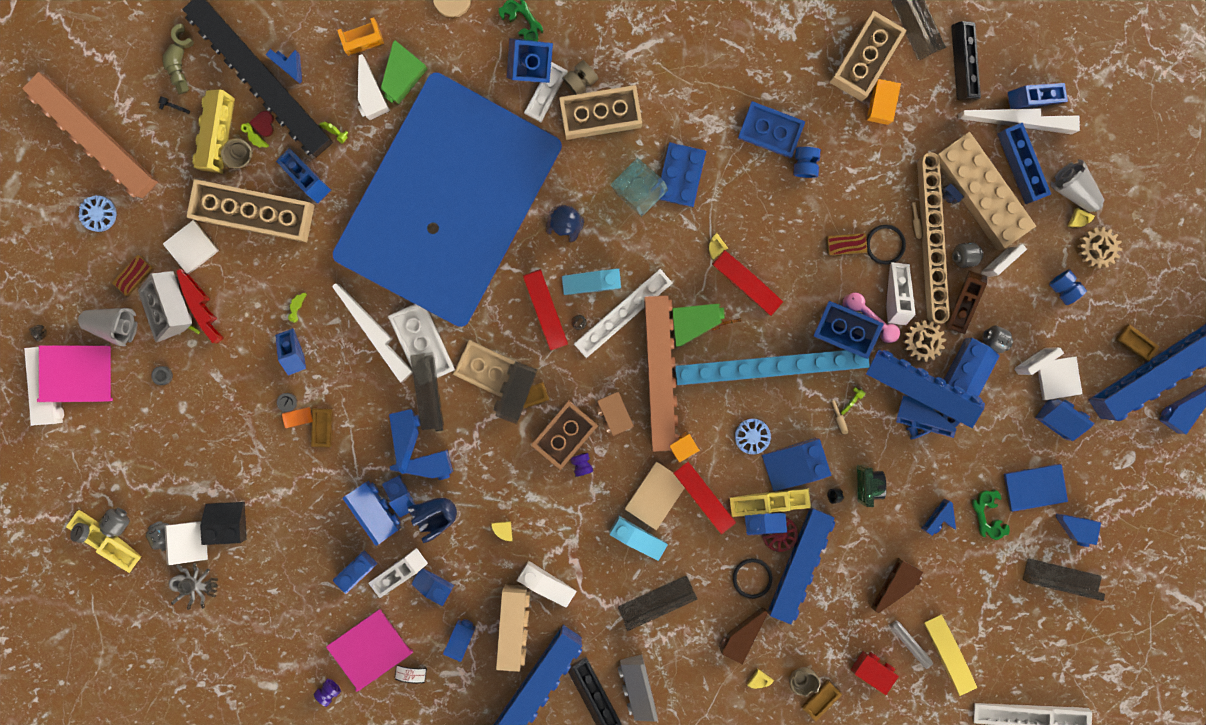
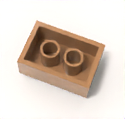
M568 400L531 446L561 470L598 427V424Z

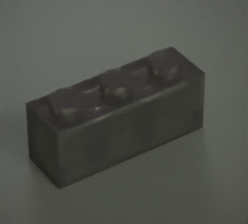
M515 361L514 365L510 364L507 375H510L507 383H503L500 393H503L501 401L497 400L493 411H496V417L515 424L518 423L538 369Z

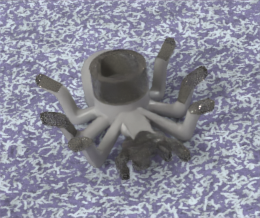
M193 563V577L190 576L187 568H182L177 564L176 567L181 572H184L186 576L179 574L169 580V588L180 593L171 604L174 605L183 596L191 594V599L187 605V610H190L195 600L196 591L201 598V608H205V596L200 590H203L208 596L216 597L215 594L211 593L217 592V590L212 588H217L218 585L216 582L211 581H218L219 579L210 578L205 583H202L201 581L210 572L209 568L196 580L199 571L196 563Z

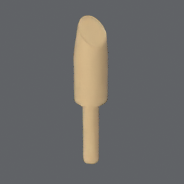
M913 202L914 231L916 238L921 239V220L918 219L916 202Z
M832 400L839 428L842 434H848L844 417L840 415L835 400Z

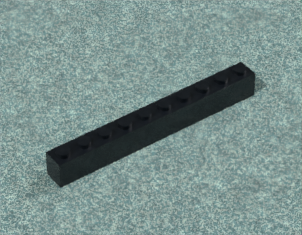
M192 0L182 9L187 14L185 19L192 26L197 25L200 29L198 33L203 39H209L213 43L211 48L218 55L223 54L226 58L223 61L230 69L235 68L239 72L237 77L244 84L248 82L251 86L249 90L256 98L261 97L265 101L262 105L270 113L273 111L277 115L275 119L282 127L286 125L290 129L288 134L295 141L299 140L303 144L301 148L308 156L312 154L317 158L333 143L207 0Z

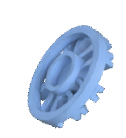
M97 195L87 197L79 206V220L84 227L91 231H106L116 220V208L112 201L106 197ZM96 199V204L93 205L91 201ZM109 204L111 208L105 210V205ZM84 209L88 211L87 215H84ZM105 218L110 220L108 225L103 222ZM92 221L95 223L94 228L89 226Z
M747 419L740 423L735 431L737 446L747 454H759L770 444V430L761 420ZM748 422H755L753 429L749 427ZM760 423L761 427L759 428V430H756L758 424ZM743 425L749 429L747 432L743 429ZM765 428L767 434L761 435V430ZM739 430L745 433L744 437H738ZM761 437L767 438V441H763L760 439ZM743 439L746 440V442L742 444L739 443V441ZM759 442L764 444L761 449L758 447ZM747 443L750 444L749 451L743 448ZM752 444H755V446H756V451H753V445H752Z

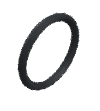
M892 225L875 227L866 239L868 255L879 264L888 265L891 262L895 263L905 252V237L898 228ZM880 229L894 230L901 238V251L892 260L883 261L877 259L871 252V237Z
M746 559L735 568L733 585L740 595L755 599L765 595L771 588L773 581L772 572L769 566L762 560ZM751 562L764 566L769 576L767 587L762 592L754 595L743 592L736 580L739 569Z

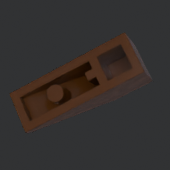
M968 271L949 319L948 329L962 334L966 333L987 285L988 276Z
M898 558L871 608L875 612L880 613L920 584L923 572Z
M760 608L728 632L726 637L721 639L719 647L722 655L743 665L768 614L765 608Z

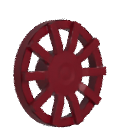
M787 517V527L791 523L794 529L787 530V533L762 535L765 545L773 551H787L797 542V527ZM795 532V537L788 536V533ZM773 537V541L769 544L766 539ZM786 538L793 540L791 545L787 543ZM776 541H778V549L772 547ZM781 541L784 542L787 548L781 549Z

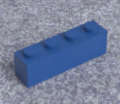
M1023 122L997 133L1024 203L1028 204L1051 195Z

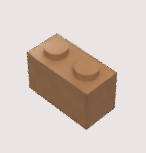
M618 391L597 400L598 405H596V409L599 415H604L607 421L603 423L607 433L612 432V435L615 436L634 427Z

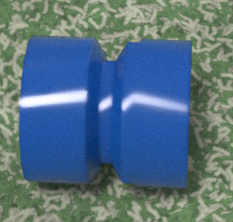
M797 147L795 150V160H797V163L794 164L793 175L802 178H817L819 175V165H817V162L820 161L821 149Z
M1070 269L1060 273L1049 283L1055 293H1060L1059 298L1065 305L1072 304L1087 292L1081 282H1076L1077 277Z

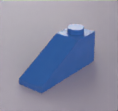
M1065 83L1026 85L1008 92L1010 109H1031L1068 102Z
M290 148L276 160L293 181L316 203H319L331 191Z
M1206 385L1167 406L1162 411L1159 421L1176 433L1187 435L1206 408Z
M903 395L897 415V423L954 438L956 428L931 407L910 396Z
M412 409L389 414L396 464L401 474L406 473L419 434L418 426H421L419 416L415 415Z
M448 449L411 459L406 470L407 474L428 478L438 477V480L449 478V474L454 472ZM397 464L389 466L390 470L400 472Z
M466 619L458 620L443 655L459 662L462 661L476 628L471 621Z

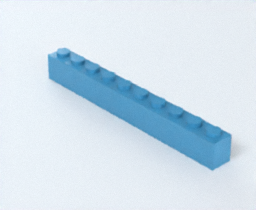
M847 350L677 365L674 371L676 385L870 368L869 358L866 359Z

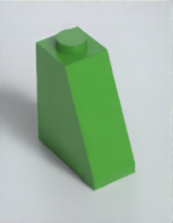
M396 40L392 44L381 89L385 93L383 95L384 98L390 103L395 101L399 105L428 69L424 63Z
M720 304L672 308L676 347L683 346L720 325L722 319H725L724 307L721 308Z

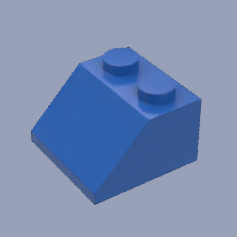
M509 38L507 78L518 81L550 83L553 43Z

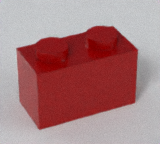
M862 651L850 670L878 691L887 695L899 677L894 672L896 669L887 662L885 664L879 662L880 658L874 653L870 652L867 654Z

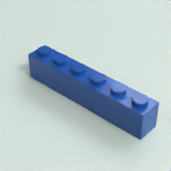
M878 350L866 375L972 429L985 407V403L980 397L976 395L970 396L964 393L965 391L958 386L953 387L947 384L944 379L940 377L935 378L929 375L926 370L922 368L917 369L911 366L910 362L893 357V354L886 350Z
M809 508L797 542L793 547L767 611L771 617L788 624H792L793 620L797 619L799 615L798 607L800 602L803 603L805 600L807 585L812 583L814 577L812 574L813 570L820 563L821 557L819 555L821 550H824L827 546L828 539L826 538L828 533L834 529L835 517L815 508Z

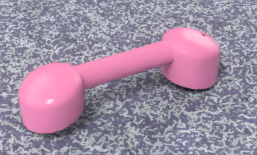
M851 293L844 297L843 307L855 312L861 311L865 316L884 323L880 333V338L883 342L893 343L898 340L900 336L898 326L886 324L865 305V298L861 294Z

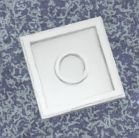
M192 220L163 243L186 274L193 272L219 251L195 220Z
M1023 244L1008 247L981 271V274L988 277L999 275L1023 254L1027 248Z
M1059 347L1043 348L1015 367V371L1018 375H1033L1063 355L1064 352Z
M1077 357L1056 359L1038 371L1042 400L1082 394Z
M201 521L165 525L167 565L208 560L207 545H201Z

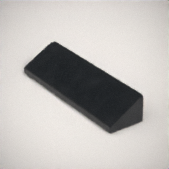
M961 21L951 26L957 100L980 99L975 22Z
M587 657L572 664L568 673L595 724L622 725Z

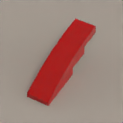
M723 250L712 263L724 277L768 315L772 316L783 303L772 290L726 250Z
M182 269L177 270L181 290L194 318L212 343H219L224 338L212 325L217 318L205 305L210 298L189 274H186Z
M541 269L523 275L550 351L568 345Z
M689 462L673 473L721 535L736 524Z

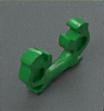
M507 0L499 8L501 19L504 20L505 15L510 16L509 22H513L517 19L516 14L518 12L523 14L530 24V30L526 28L521 29L518 32L519 36H524V40L538 41L537 30L543 33V27L535 20L525 0H520L521 5L514 0Z
M983 490L979 493L977 501L972 499V507L977 514L979 522V533L982 537H986V532L990 538L999 540L1003 536L1009 535V525L1004 524L1001 527L1002 521L996 519L989 526L985 518L984 508L985 506L988 508L998 507L994 500L995 498L999 500L1002 498L997 490Z

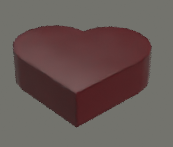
M262 111L249 122L263 137H269L273 134L272 124L274 117L270 112Z

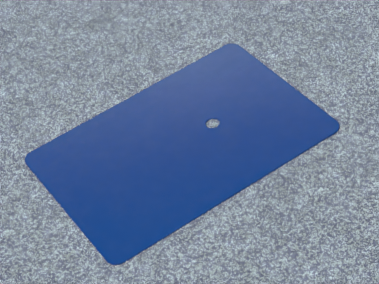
M432 73L427 78L334 248V260L458 327L467 325L562 148L561 141L550 133L443 74ZM430 223H436L439 230L437 233L431 234L428 232L427 226Z

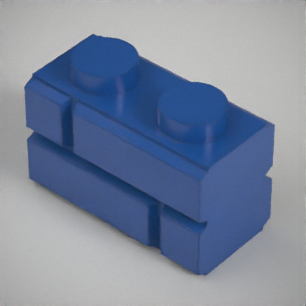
M364 550L333 579V582L346 594L377 563Z

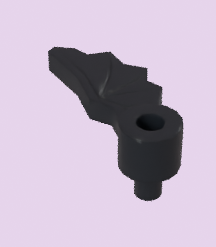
M160 96L158 101L160 103L159 109L163 110L165 105L190 114L189 110L169 103V99Z

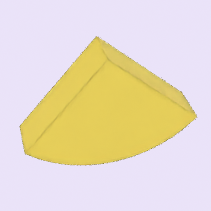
M1076 208L1068 227L1078 228L1085 226L1095 216Z
M717 233L709 243V255L712 260L719 256L723 250L728 249Z
M511 521L492 523V529L499 538L505 541H513Z
M757 668L748 681L747 686L754 689L763 688L771 685L774 680Z

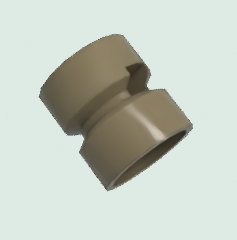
M584 60L574 67V72L569 71L562 77L564 83L574 95L584 93L586 86H592L599 79L594 70Z

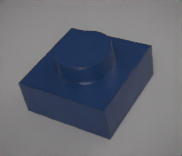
M951 183L942 189V197L948 203L956 204L964 198Z

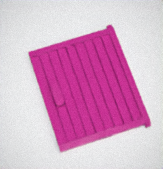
M39 346V398H37V402L113 401V398H111V346Z
M381 609L375 611L326 646L356 687V692L413 653V650L408 648Z

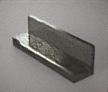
M891 0L903 28L907 30L906 35L919 61L946 48L925 0Z
M434 352L411 355L421 429H435L436 432L443 431L444 421Z
M1030 558L1027 559L1023 576L1025 582L1104 601L1105 593L1099 591L1102 578L1100 575Z
M683 576L619 605L618 609L627 631H630L698 599L688 577Z

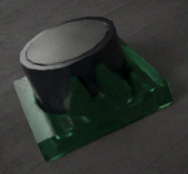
M857 465L858 503L866 507H874V500H883L886 497L885 474L883 471H873V468L866 465Z

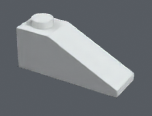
M361 54L359 55L358 101L360 103L358 109L363 117L366 116L369 120H372L389 112L390 109L365 57Z
M893 262L890 264L886 303L889 324L907 325L916 315L910 264Z
M416 548L371 580L369 585L377 596L381 598L418 573L428 563Z
M529 560L517 579L518 582L532 591L564 607L568 606L577 592Z

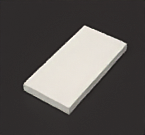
M413 304L388 316L420 386L455 370L429 311Z

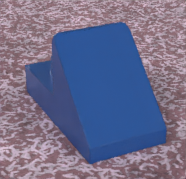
M270 49L266 53L268 58L299 84L302 82L300 54L296 50L288 59L280 51L275 53Z
M401 475L383 483L382 486L390 499L389 505L399 517H402L409 513L408 507L415 505Z
M943 499L921 528L926 533L932 536L934 533H938L942 528L943 522L956 530L954 508L951 501Z

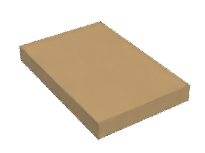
M469 340L453 375L505 399L521 364Z
M656 461L626 505L625 510L657 530L684 490V486L672 471Z

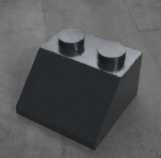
M245 502L205 504L200 525L201 545L234 544L247 540Z

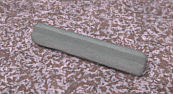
M894 621L890 628L926 669L930 668L933 665L930 657L900 622Z

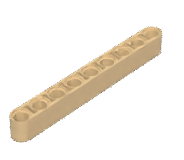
M930 152L919 158L917 162L927 319L933 321L934 324H941L949 319L941 173L938 155ZM926 158L931 160V167H928L925 164ZM927 177H930L933 180L932 186H929L926 183ZM928 196H931L934 199L933 205H930L928 203ZM930 215L935 218L934 225L929 222ZM931 234L936 236L937 241L935 244L930 241ZM932 253H935L938 257L936 263L931 260ZM934 272L939 275L937 282L932 278ZM935 291L940 294L939 301H936L933 297ZM937 310L941 312L940 320L935 318Z

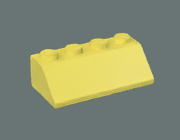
M208 90L202 98L203 113L199 117L200 132L196 136L197 151L193 155L194 168L201 171L223 174L224 162L221 157V150L229 138L235 98L224 90Z

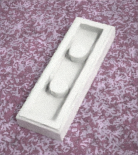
M551 62L550 83H539L524 114L539 122L543 121L563 83L562 77L568 73L566 69Z

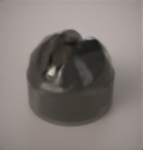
M576 315L573 317L572 326L574 329L582 330L586 327L587 320L584 316ZM582 318L581 324L578 327L575 326L579 319Z
M35 325L29 328L31 335L37 342L44 339L47 335V330L44 329L43 325Z

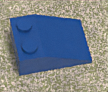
M816 437L762 455L773 491L832 476L821 441Z

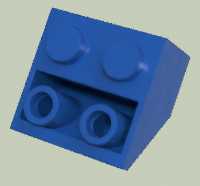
M1059 399L1047 400L1035 417L1059 436L1069 441H1074L1095 424L1089 420V415L1082 411H1076L1071 402Z

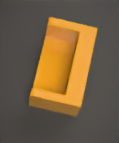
M374 17L370 18L372 23L346 32H343L342 29L337 30L344 51L348 56L384 44L379 26Z
M881 79L876 81L872 90L866 121L886 125L894 121L901 83Z
M687 431L679 435V440L670 445L679 463L700 451Z

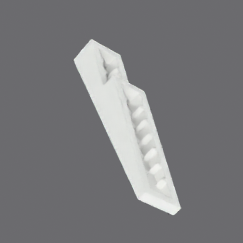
M1041 109L964 110L958 114V119L1007 126H1015L1023 122L1025 128L1065 134H1074L1080 131L1079 116H1041Z
M335 283L332 287L400 383L404 382L413 373V370L388 345L393 338L340 284Z
M974 703L973 722L988 725H1092V711L1089 708Z

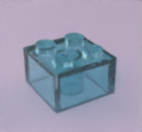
M638 157L610 184L615 193L641 217L668 191L664 180Z

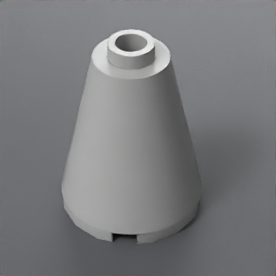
M1079 159L1077 160L1079 163L1073 164L1071 162L1054 176L1056 181L1054 183L1051 181V187L1088 212L1100 210L1103 207L1104 198L1086 163Z
M128 308L85 310L78 317V323L82 329L117 346H127L125 344L134 339L138 323L134 321L136 313Z

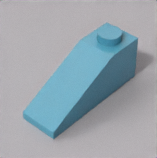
M619 269L562 276L564 295L621 289Z
M621 516L617 517L609 531L610 536L659 561L668 546L664 541Z

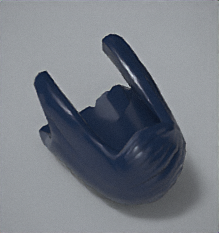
M554 206L547 217L546 232L551 235L554 230L560 236L569 235V242H574L583 229L584 218L572 206Z
M434 498L408 507V511L413 517L411 520L413 526L418 525L420 532H430L421 538L423 543H427L439 536L454 523L457 515L455 504L447 498Z

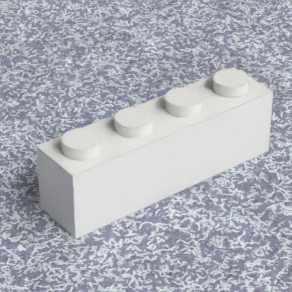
M39 347L24 348L31 426L63 423L64 410L61 408V402H37V398H39Z

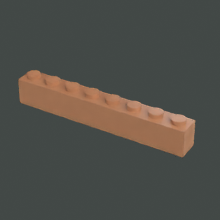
M38 72L22 88L28 94L26 97L32 103H38L42 107L40 110L47 117L50 118L52 116L56 120L55 125L63 131L66 130L70 134L68 137L76 144L80 143L84 147L83 151L91 158L94 156L98 160L97 164L103 170H109L112 173L111 178L114 181L126 186L125 191L129 195L143 199L158 183L148 171L47 76Z
M668 296L644 297L651 446L653 452L672 451L670 445L679 440V435L675 434V426H678V415H674V407H677V396H673V388H676V376L672 377V369H675V357H671V350H674V338H670V330H673V319H669V311H672V299L668 300Z

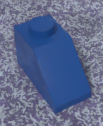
M292 328L276 334L278 361L287 375L306 369L305 356L295 330Z
M786 513L745 515L746 533L749 536L787 533Z
M1056 513L1057 520L1070 539L1077 541V545L1089 547L1090 544L1097 545L1101 522Z
M424 568L417 573L412 582V585L421 594L441 606L444 605L454 587L452 583Z

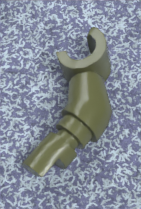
M177 24L172 28L171 37L174 44H170L162 58L164 70H167L168 74L171 75V83L176 86L178 94L189 91L185 76L181 74V66L185 52L183 48H189L194 44V41L190 38H187L185 41L179 40V35L185 32L183 24Z

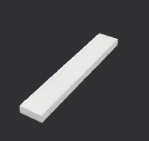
M659 269L576 341L574 345L587 358L645 308L644 297L659 296L672 284L671 280Z

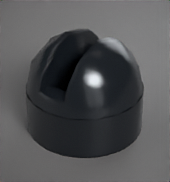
M838 488L830 489L827 493L829 502L831 504L842 502L844 492Z

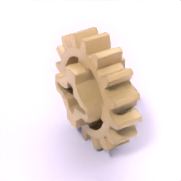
M1105 227L1093 228L1091 232L1087 231L1084 233L1086 237L1079 239L1083 244L1078 245V248L1082 249L1078 255H1084L1082 262L1089 261L1088 267L1094 266L1095 269H1099L1102 266V268H1107L1109 264H1115L1114 259L1120 258L1117 252L1122 251V248L1118 247V244L1122 242L1116 241L1118 234L1111 235L1112 229L1105 231Z
M921 320V325L919 322H914V327H908L910 332L904 333L907 340H903V343L908 345L904 350L911 351L908 355L909 357L916 355V361H919L922 357V361L927 362L928 358L935 360L934 355H941L939 349H945L941 344L946 339L941 338L944 331H938L939 325L933 327V321H929L927 324L926 320ZM924 328L931 330L933 333H927ZM924 338H927L925 344H922L921 341H923ZM916 349H922L925 354L919 353Z

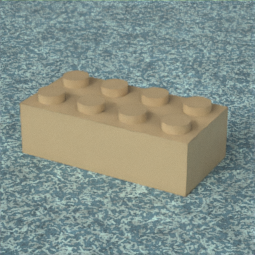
M873 10L830 80V83L861 102L865 100L907 30Z
M636 85L559 97L566 140L642 127Z
M504 585L501 600L496 670L520 672L521 665H525L526 649H523V646H526L528 630H524V627L528 626L529 611H526V607H529L531 592H527L526 586Z

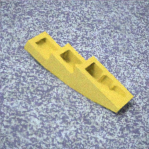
M809 488L730 497L732 517L811 508Z
M78 510L66 527L72 530L74 525L79 522L87 524L90 532L84 542L97 549L96 553L130 573L141 556L118 536L111 538L101 533L99 522Z
M940 615L925 622L924 625L933 640L932 643L959 696L976 689V683L943 616Z

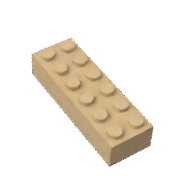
M971 132L966 133L937 154L940 160V170L949 183L964 196L962 199L963 203L997 250L1007 248L1036 227Z
M194 179L186 218L307 243L315 205L306 201Z

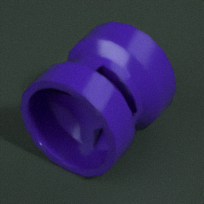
M588 453L571 457V463L575 465V477L593 472V467L588 462L590 459Z
M327 679L323 683L322 689L315 691L314 697L321 705L327 707L332 702V698L340 694L341 689L333 680Z

